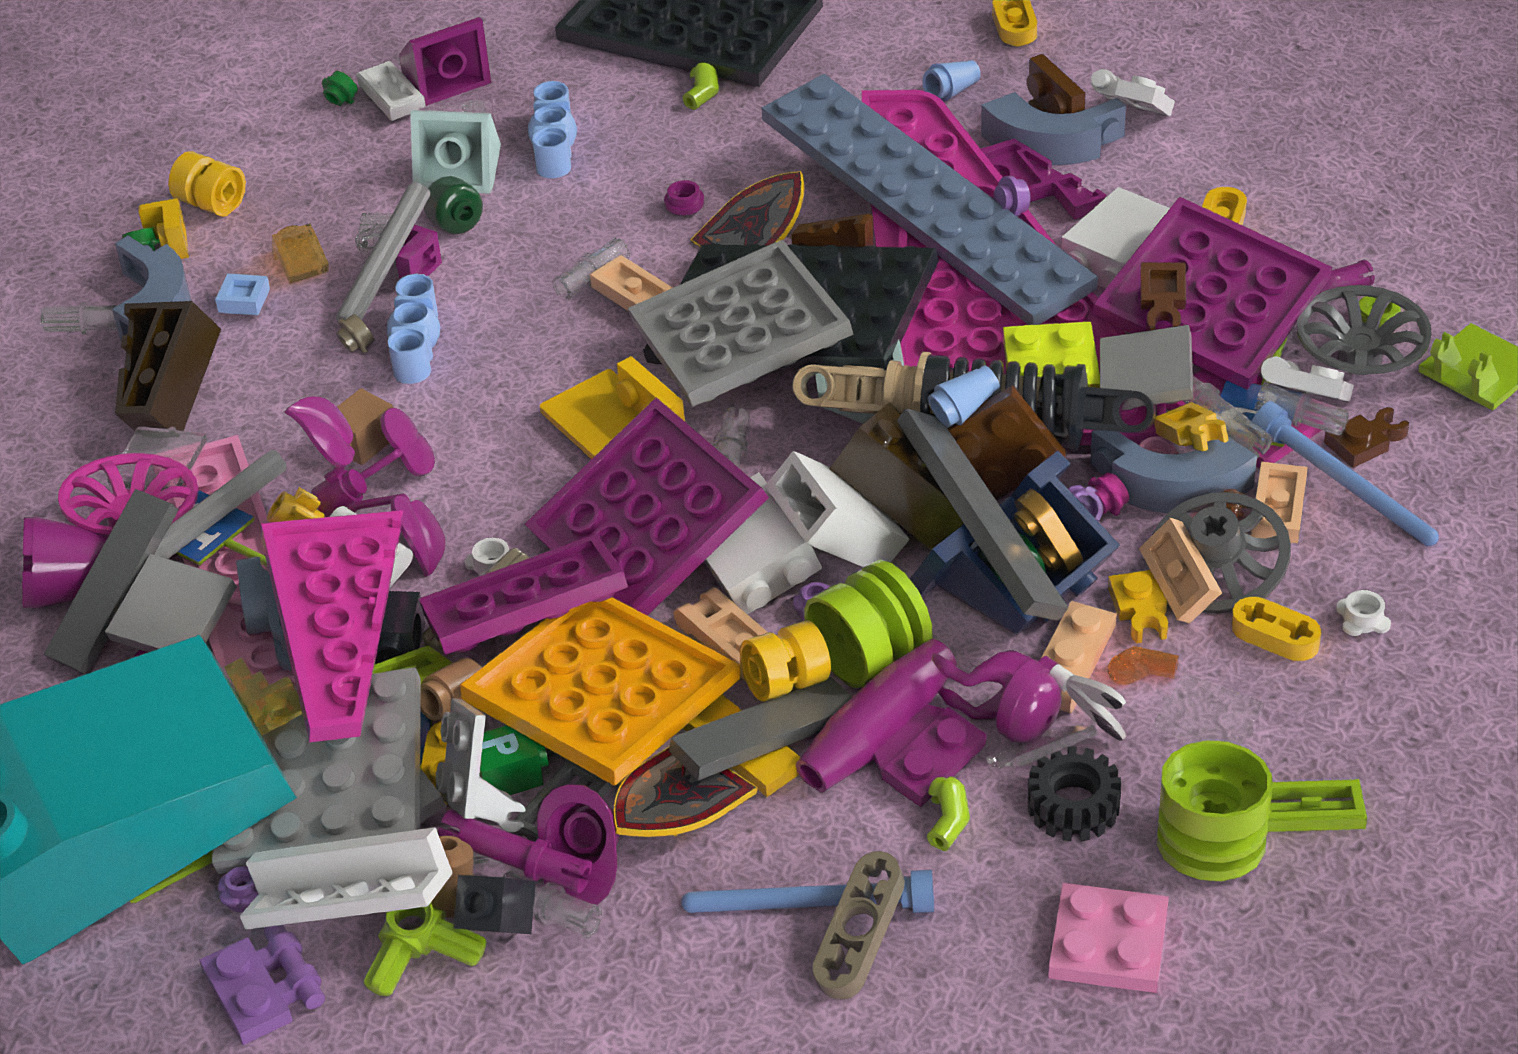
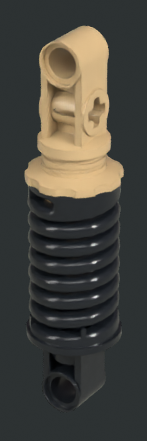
M922 352L917 366H903L901 361L890 360L886 371L882 368L864 366L808 365L800 369L795 375L793 390L796 397L802 403L815 407L876 414L890 402L901 414L905 409H910L935 416L929 405L928 396L935 392L934 387L936 385L970 372L969 361L966 357H958L955 360L954 368H950V358L948 356ZM982 358L974 359L971 371L986 365L985 360ZM994 359L989 365L1000 385V388L993 392L989 398L1013 385L1061 446L1069 448L1070 451H1078L1084 429L1136 434L1148 430L1156 418V408L1153 401L1142 392L1088 387L1085 364H1077V366L1067 365L1063 368L1062 375L1056 374V368L1053 364H1046L1043 366L1042 377H1038V366L1033 362L1025 365L1024 376L1020 375L1021 365L1017 361H1011L1007 364L1006 374H1003L1002 361ZM821 373L826 378L827 390L822 397L813 399L808 394L807 383L813 375ZM1139 399L1146 405V418L1138 425H1128L1122 418V407L1129 400Z

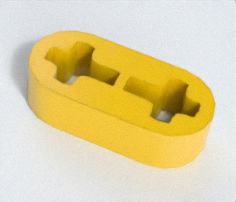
M1246 597L1240 599L1234 605L1231 627L1236 637L1294 661H1305L1313 658L1318 653L1321 628L1317 621L1311 617L1260 597Z

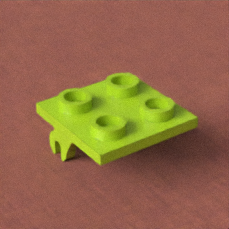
M1472 323L1454 337L1443 332L1441 340L1437 338L1434 340L1430 350L1431 356L1419 365L1418 372L1492 411L1518 390V346Z

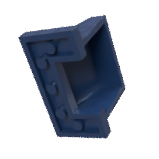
M1056 451L1028 473L1012 495L999 504V506L1016 531L1026 536L1037 550L1041 546L1034 535L1031 537L1025 533L1014 518V514L1018 511L1015 501L1028 490L1033 489L1048 502L1080 551L1083 562L1068 574L1060 569L1053 572L1044 564L1045 573L1062 598L1070 592L1079 597L1098 579L1094 572L1110 558L1120 544L1059 480L1071 463L1059 451ZM965 524L931 550L910 578L911 582L918 589L921 597L935 586H939L1012 633L1019 635L1039 617L1022 612L1006 586L978 557V552L981 548ZM1042 618L1046 623L1051 620L1047 618Z

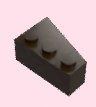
M193 301L124 304V315L129 319L128 333L123 335L121 339V348L126 351L125 367L119 369L115 414L144 440L180 441L222 329Z
M889 402L858 428L829 469L932 550L964 525V523L898 425L897 420L901 413Z

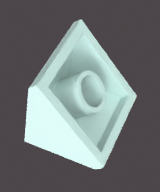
M425 110L410 111L413 182L420 183L428 188L432 182L441 177L453 176L467 182L479 193L490 194L494 185L501 147L491 114Z

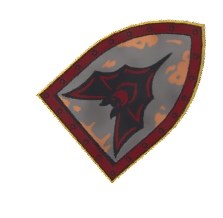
M802 172L775 175L745 188L731 198L690 240L698 247H701L702 244L709 245L712 243H719L721 245H771L784 240L796 222L802 207L804 197V178Z
M669 747L637 766L620 785L613 809L615 833L640 837L677 836L717 820L757 794L758 787L731 769H726L697 780L669 752Z

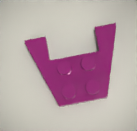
M1015 138L981 149L1002 177L1013 176L1026 182L1030 192V202L1053 195L1074 220L1086 216L1107 197L1099 189L1091 192L1081 186L1082 179L1072 173L1063 175L1053 169L1051 160Z

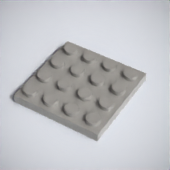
M783 240L628 308L632 322L692 407L703 402L712 401L720 394L740 385L751 383L760 376L782 366L791 365L802 357L822 348L831 347L838 341L853 335L850 320Z
M416 667L372 675L360 737L309 742L296 687L239 696L297 798L213 849L212 864L218 874L228 873L240 866L247 867L246 862L255 852L420 829L421 679Z

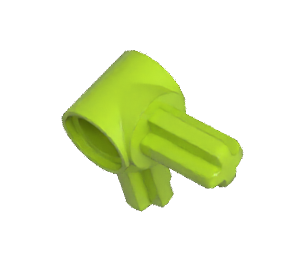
M431 902L426 907L387 911V920L378 935L379 940L383 944L364 978V986L377 995L389 997L397 986L410 959L420 958L421 954L426 956L431 950L469 966H475L484 954L487 940L483 936L469 930L453 929L454 924L445 920L446 912L434 907ZM409 916L420 917L425 921L421 927L415 930H404L398 926L404 918Z

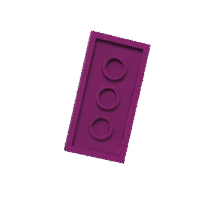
M598 534L421 597L419 602L424 617L442 651L447 655L452 652L469 651L475 648L479 642L498 635L507 636L521 631L525 625L541 619L561 617L568 613L571 608L590 601L601 602L607 600L615 592L626 589L628 586L622 568Z

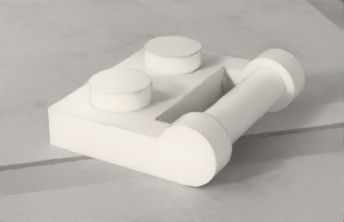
M1280 357L1268 358L1261 367L1263 378L1272 384L1350 402L1354 385L1343 381L1345 373L1338 370L1312 365L1310 373L1302 372L1296 363L1286 361Z

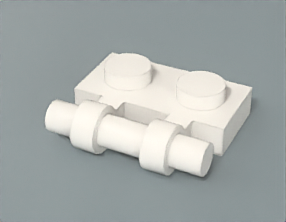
M1106 69L1097 70L1091 76L1093 89L1109 100L1118 98L1124 104L1134 108L1170 116L1175 101L1165 95V88L1155 85L1156 82L1153 80L1133 76L1131 82L1120 79Z

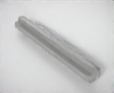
M413 182L406 188L336 315L337 321L340 319L346 320L353 314L357 315L361 320L363 319L430 197V190L422 184Z
M275 450L264 454L173 522L154 555L169 559L283 473L287 465L281 458V455Z

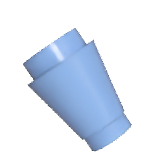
M973 60L937 63L931 65L924 73L922 84L924 91L937 96L945 102L978 82L981 72L979 66Z
M984 365L979 369L936 385L934 387L935 392L928 396V402L933 413L944 426L950 427L955 423L961 425L993 392L1000 388V385L992 370Z

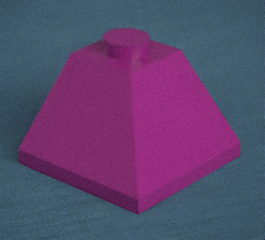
M480 17L409 40L399 54L402 74L424 96L426 106L491 83L484 25Z

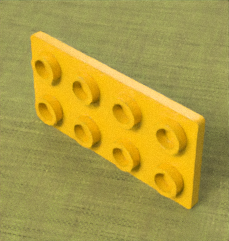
M632 356L617 363L618 374L612 369H606L540 404V413L591 459L656 397L685 421L683 400Z

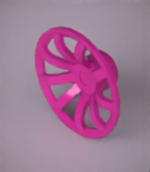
M130 453L94 460L72 472L63 481L58 491V504L62 514L74 525L94 533L110 535L135 489L164 501L173 497L184 498L185 500L178 508L179 510L172 523L193 508L197 501L199 490L196 477L182 463L154 454ZM136 464L131 489H126L116 466ZM154 465L165 468L166 470L161 471L144 491L145 478L149 466ZM103 470L111 484L113 494L104 485L87 476ZM174 478H181L186 484V487L171 486L161 491ZM82 487L95 494L96 497L83 494L70 498V495L74 488ZM81 506L96 508L86 520L73 510ZM104 518H107L109 526L99 525V523Z

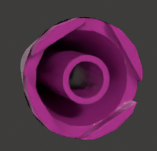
M36 516L24 517L23 608L37 609L73 601L109 535L94 533L78 526Z

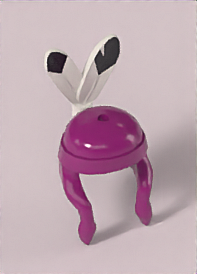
M1007 650L999 652L984 661L969 674L960 670L939 654L934 653L931 658L944 677L951 678L966 687H972L983 682H995L1002 685V688L995 696L978 707H974L960 695L945 687H942L938 694L949 707L958 709L971 719L996 718L999 734L1012 742L1031 743L1048 731L1059 714L1062 703V691H1067L1076 704L1107 734L1119 741H1123L1126 737L1120 723L1103 707L1112 709L1122 708L1126 703L1124 698L1108 685L1074 675L1048 656H1044L1037 661L1017 651Z

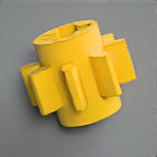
M298 487L294 496L286 491L278 495L268 512L267 521L282 522L324 518L325 515L317 510L320 505V501L317 500L318 497Z

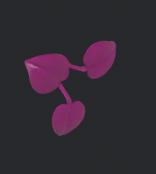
M311 396L300 399L289 406L284 413L293 418L303 428L317 450L327 461L335 466L333 470L324 475L325 481L315 486L311 491V494L318 497L317 500L320 501L317 509L324 513L325 517H330L333 511L341 506L347 507L354 513L360 509L389 504L391 505V511L403 510L401 532L416 557L424 577L431 575L444 554L445 535L430 509L420 500L410 502L408 496L404 493L362 500L363 494L367 491L365 479L401 457L408 471L414 476H425L433 470L435 465L433 450L425 437L417 431L415 424L409 416L397 408H390L383 412L380 418L381 428L386 439L395 450L359 473L354 469L344 470L352 462L355 455L354 449L349 445L353 440V432L344 415L332 402L322 397Z

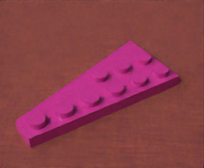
M403 510L261 523L262 546L309 742L361 736L402 527Z

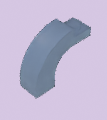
M1016 92L981 104V136L991 145L1015 138L1051 160L1052 165L1083 163L1100 158L1102 145L1114 142L1125 136L1126 105L1118 98L1080 112L1052 114L1030 106Z
M126 236L115 243L123 274L143 287L136 295L112 309L120 340L123 335L128 333L129 319L124 315V304L191 301L182 261L178 254L167 244L153 251L148 245H142L130 236Z
M1093 430L1090 463L1102 475L1107 472L1112 473L1124 483L1129 493L1128 504L1141 509L1168 513L1179 504L1205 494L1230 492L1244 495L1254 488L1257 455L1228 437L1229 441L1225 443L1219 440H1211L1207 443L1208 450L1206 451L1194 450L1183 454H1161L1142 448L1119 432ZM1214 503L1200 506L1187 513L1199 512L1204 508L1214 506Z

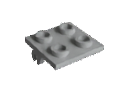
M452 698L450 712L443 714L441 723V738L443 742L447 743L445 762H439L437 767L436 789L438 793H441L443 800L463 818L475 819V816L496 821L498 826L507 832H516L524 826V823L520 820H508L511 817L510 812H525V807L518 801L513 800L508 793L498 790L479 776L486 715L464 700Z

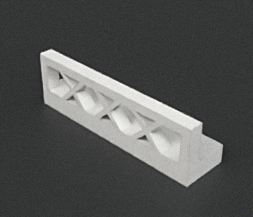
M435 827L255 852L246 862V865L257 889L258 896L244 910L240 918L246 930L426 907L453 873Z

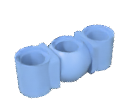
M548 81L539 84L534 89V114L528 123L527 132L533 144L537 173L542 177L554 179L566 175L571 169V146L577 136V126L571 114L568 87L558 81Z
M410 274L402 277L395 286L397 297L394 299L395 310L391 313L386 327L393 375L397 381L406 384L419 383L430 375V361L433 359L432 348L440 337V322L438 320L433 281L424 274Z

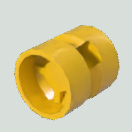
M188 151L180 155L172 165L168 186L170 194L174 199L178 198L179 201L224 217L230 214L242 202L246 181L244 173L240 168L218 160L215 161L213 158L193 151Z
M805 620L783 627L778 631L777 635L768 632L746 639L740 646V664L744 678L752 694L760 701L765 702L786 695L792 691L793 686L803 689L824 682L830 676L831 661L828 647L818 627L811 621Z

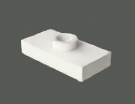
M391 61L356 74L358 85L391 121L409 115L412 110L426 108L424 96Z

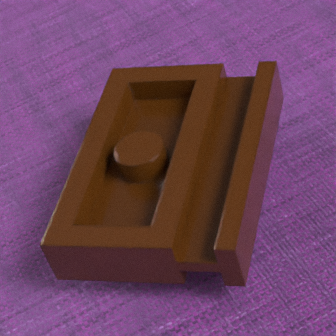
M1044 54L1029 58V76L1026 83L1028 91L1033 97L1032 100L1028 101L1030 106L1052 114H1071L1085 110L1086 92Z

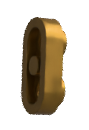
M1030 489L1015 501L1018 510L1014 514L1015 520L1025 533L1031 537L1034 535L1041 546L1037 551L1042 557L1044 564L1051 571L1055 572L1060 569L1068 574L1083 562L1080 551L1058 516L1038 492Z

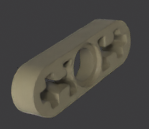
M870 852L857 861L814 959V977L822 992L831 998L849 999L862 989L904 890L905 879L897 860L887 852ZM882 871H886L889 880H879L873 892L868 878L870 876L878 877ZM872 893H873V896H874V898H875V900H876L877 905H876L873 901L870 900V897H871ZM867 914L873 918V925L867 933L860 936H852L845 932L846 924L853 916ZM841 945L849 950L847 955H845ZM845 959V963L850 971L849 975L840 974L836 981H833L829 970H839Z

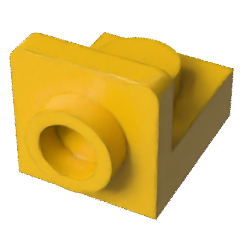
M178 198L139 205L138 211L143 229L153 227L156 238L160 240L161 247L167 244L178 254L180 259L189 258L187 231Z

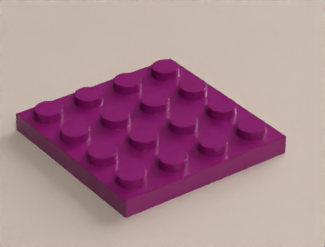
M1179 196L1095 301L1092 315L1130 334L1145 332L1147 315L1150 309H1140L1141 262L1185 263L1186 306L1185 310H1177L1181 315L1180 326L1189 325L1192 336V364L1248 390L1261 373L1264 361L1275 354L1297 324L1298 317L1329 281L1333 267ZM1159 321L1155 324V330L1172 327L1167 321Z
M656 397L525 523V526L550 551L598 534L622 568L628 586L626 589L615 592L612 597L648 616L769 497L762 487Z

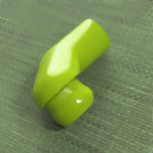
M699 63L690 72V78H695L693 83L695 87L686 92L682 97L685 106L690 109L696 110L719 92L717 72L708 63Z
M952 776L947 779L944 777L935 778L929 786V795H932L931 801L936 805H941L942 816L929 831L927 840L931 846L942 851H947L970 820L965 787L958 779Z

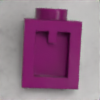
M414 224L396 257L399 280L410 274L429 276L442 263L436 231Z

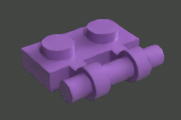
M284 925L265 927L264 935L269 943L258 951L255 950L250 939L247 937L199 959L205 977L243 1045L293 1022L287 1005L302 999L306 1008L315 1009L325 1001V995L320 989L322 980L313 965L305 963L301 956L302 945L293 932L287 931ZM283 966L287 977L275 984L268 972Z

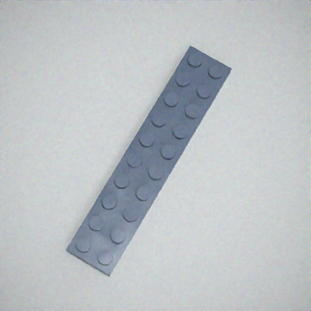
M822 74L762 107V120L926 247L935 248L939 257L1026 324L1040 325L1097 290V275L1008 209H1003L997 201L827 75Z

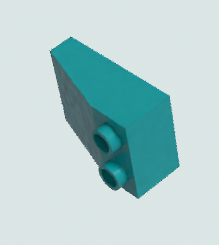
M201 635L0 704V939L22 964H26L43 955L297 798L226 673Z

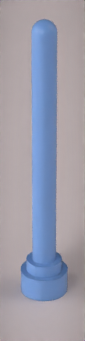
M1268 401L1257 411L1251 421L1250 430L1264 441L1268 439L1274 442L1282 441L1425 546H1433L1438 542L1439 534L1434 528L1292 427V420L1287 417L1288 412L1273 401Z
M932 870L911 871V876H904L905 886L898 903H902V908H913V913L934 912ZM871 883L873 892L877 883ZM847 884L693 891L686 893L682 897L681 905L685 911L690 913L838 906ZM872 893L870 900L877 904Z

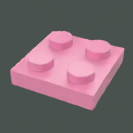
M1063 883L1048 978L1157 993L1169 896Z

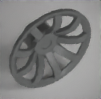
M1350 285L1323 291L1314 297L1298 317L1296 324L1298 338L1311 356L1335 369L1356 375L1384 374L1410 366L1424 355L1431 341V324L1427 315L1417 304L1397 292L1374 286ZM1357 296L1377 298L1367 322H1362ZM1343 298L1348 310L1349 324L1327 302ZM1390 302L1405 310L1397 313L1381 327H1378L1385 308ZM1313 312H1319L1325 315L1334 327L1323 322L1308 323V320ZM1411 321L1417 322L1420 334L1407 330L1393 333L1401 325ZM1323 334L1332 340L1325 343L1319 349L1312 342L1309 335ZM1408 342L1416 345V347L1410 354L1403 357L1401 352L1393 346L1394 344ZM1338 350L1337 359L1330 357L1332 353ZM1383 355H1386L1392 363L1382 365Z
M1222 492L1194 497L1168 512L1153 532L1154 534L1169 518L1182 521L1187 531L1191 533L1190 536L1211 574L1214 576L1215 568H1221L1232 599L1213 601L1203 611L1207 613L1233 612L1234 605L1240 599L1246 597H1267L1284 578L1290 563L1291 543L1288 530L1282 519L1271 507L1258 499L1243 494ZM1214 503V506L1202 509L1193 518L1187 513L1200 506ZM1226 503L1242 505L1253 510L1245 519L1238 522L1236 515L1227 509ZM1265 517L1277 535L1263 539L1252 537L1246 534V532L1254 529ZM1245 549L1260 552L1279 549L1274 569L1261 565ZM1237 562L1253 576L1264 580V582L1244 595L1233 563Z

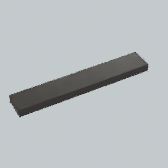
M905 409L897 420L898 425L1022 612L1027 615L1060 620L1069 607L946 426L934 415Z

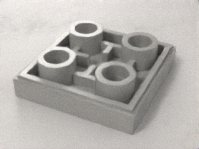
M1189 325L1100 338V388L1139 391L1147 395L1154 404H1173L1182 400L1193 399L1192 336ZM1132 399L1123 405L1122 410H1130L1146 405L1139 399Z
M150 554L105 633L111 641L146 652H151L197 635H201L206 643L237 586L232 578Z

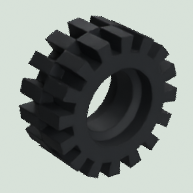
M1068 746V751L1065 755H1062L1059 748L1051 750L1050 759L1043 754L1037 759V766L1032 765L1028 778V812L1030 817L1034 816V824L1039 829L1046 825V834L1053 838L1058 831L1063 832L1062 840L1070 842L1072 841V834H1079L1080 841L1090 840V831H1093L1097 837L1105 834V826L1112 828L1116 823V816H1119L1121 799V777H1118V769L1115 764L1108 766L1109 758L1104 754L1094 759V750L1090 748H1085L1083 755L1076 754L1077 746ZM1066 787H1079L1088 790L1093 796L1084 800L1074 801L1064 799L1055 794V792Z

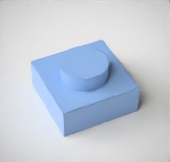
M227 274L215 299L218 313L259 315L270 290L268 277Z

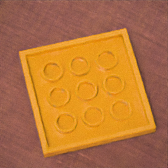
M611 597L601 602L590 601L571 608L568 613L558 618L544 619L460 684L461 699L615 786L739 681L740 664Z

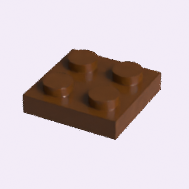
M1013 385L987 399L961 425L955 423L950 427H946L995 500L1015 490L1028 473L1056 451H1059L1066 458L1065 449Z

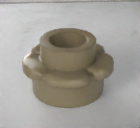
M355 314L346 320L340 319L338 321L341 329L336 332V335L341 343L351 353L358 348L363 353H366V347L373 343L375 339L364 322Z

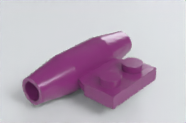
M929 639L883 668L830 717L797 761L796 769L802 780L818 792L823 793L874 760L883 781L907 799L922 807L932 797V795H929V786L935 778L944 777L947 779L951 776L954 777L986 746L987 734L950 707L945 709L930 705L948 680V678L940 673L931 658L934 653L939 654L957 667L956 659L950 649L936 639Z

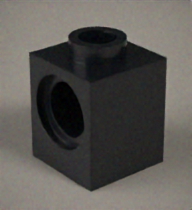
M389 591L375 664L420 649L421 636L426 624L419 598H421L420 592Z
M458 875L453 929L531 935L536 881L505 877Z

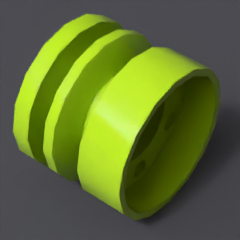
M882 559L873 561L864 566L861 571L852 573L847 577L844 584L832 585L808 599L804 607V620L815 624L824 637L829 651L831 671L846 685L853 688L864 687L883 668L929 639H932V622L927 606L918 589L904 572L893 563Z
M1205 740L1191 743L1171 753L1162 766L1157 829V847L1168 864L1178 872L1195 879L1220 882L1240 878L1257 868L1266 851L1268 816L1270 814L1272 796V774L1265 761L1250 749L1226 741Z

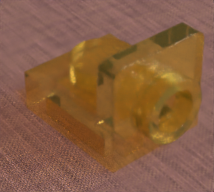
M311 223L302 226H287L277 234L272 235V255L274 260L279 259L289 284L329 272V263Z
M242 657L224 666L240 700L261 736L287 724L290 720L302 714L299 695L289 677H284L269 685L261 671L253 675L251 674Z

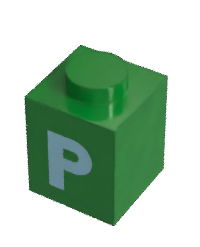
M509 726L484 732L479 772L481 778L509 795L544 785L541 768L549 765L545 746Z

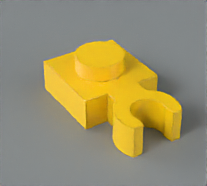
M1193 402L1156 416L1154 421L1156 434L1179 446L1193 445L1194 449L1198 451L1208 450L1207 441L1219 440L1223 443L1229 441L1225 422L1218 420L1216 413Z
M1151 570L1108 576V590L1119 621L1131 619V638L1135 643H1142L1144 628H1154L1158 631L1161 640L1167 639L1168 619L1164 615L1167 611V600Z

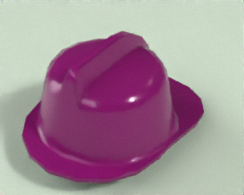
M567 784L553 789L543 799L537 814L539 839L551 842L552 849L582 860L591 861L593 865L591 875L585 873L580 875L570 871L574 875L589 880L586 888L580 894L544 878L543 881L546 890L555 902L568 909L583 911L601 903L609 895L616 881V846L619 841V834L615 833L613 811L597 792L584 785Z

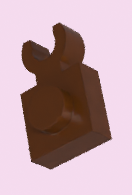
M1141 262L1140 309H1150L1147 315L1146 331L1155 330V324L1159 321H1167L1172 327L1180 326L1181 315L1177 309L1185 310L1186 306L1185 263Z
M1386 407L1380 409L1376 413L1375 419L1368 421L1360 414L1326 430L1324 443L1354 468L1388 452L1390 442L1406 438L1409 422L1404 420L1398 424H1390L1393 422L1394 409Z

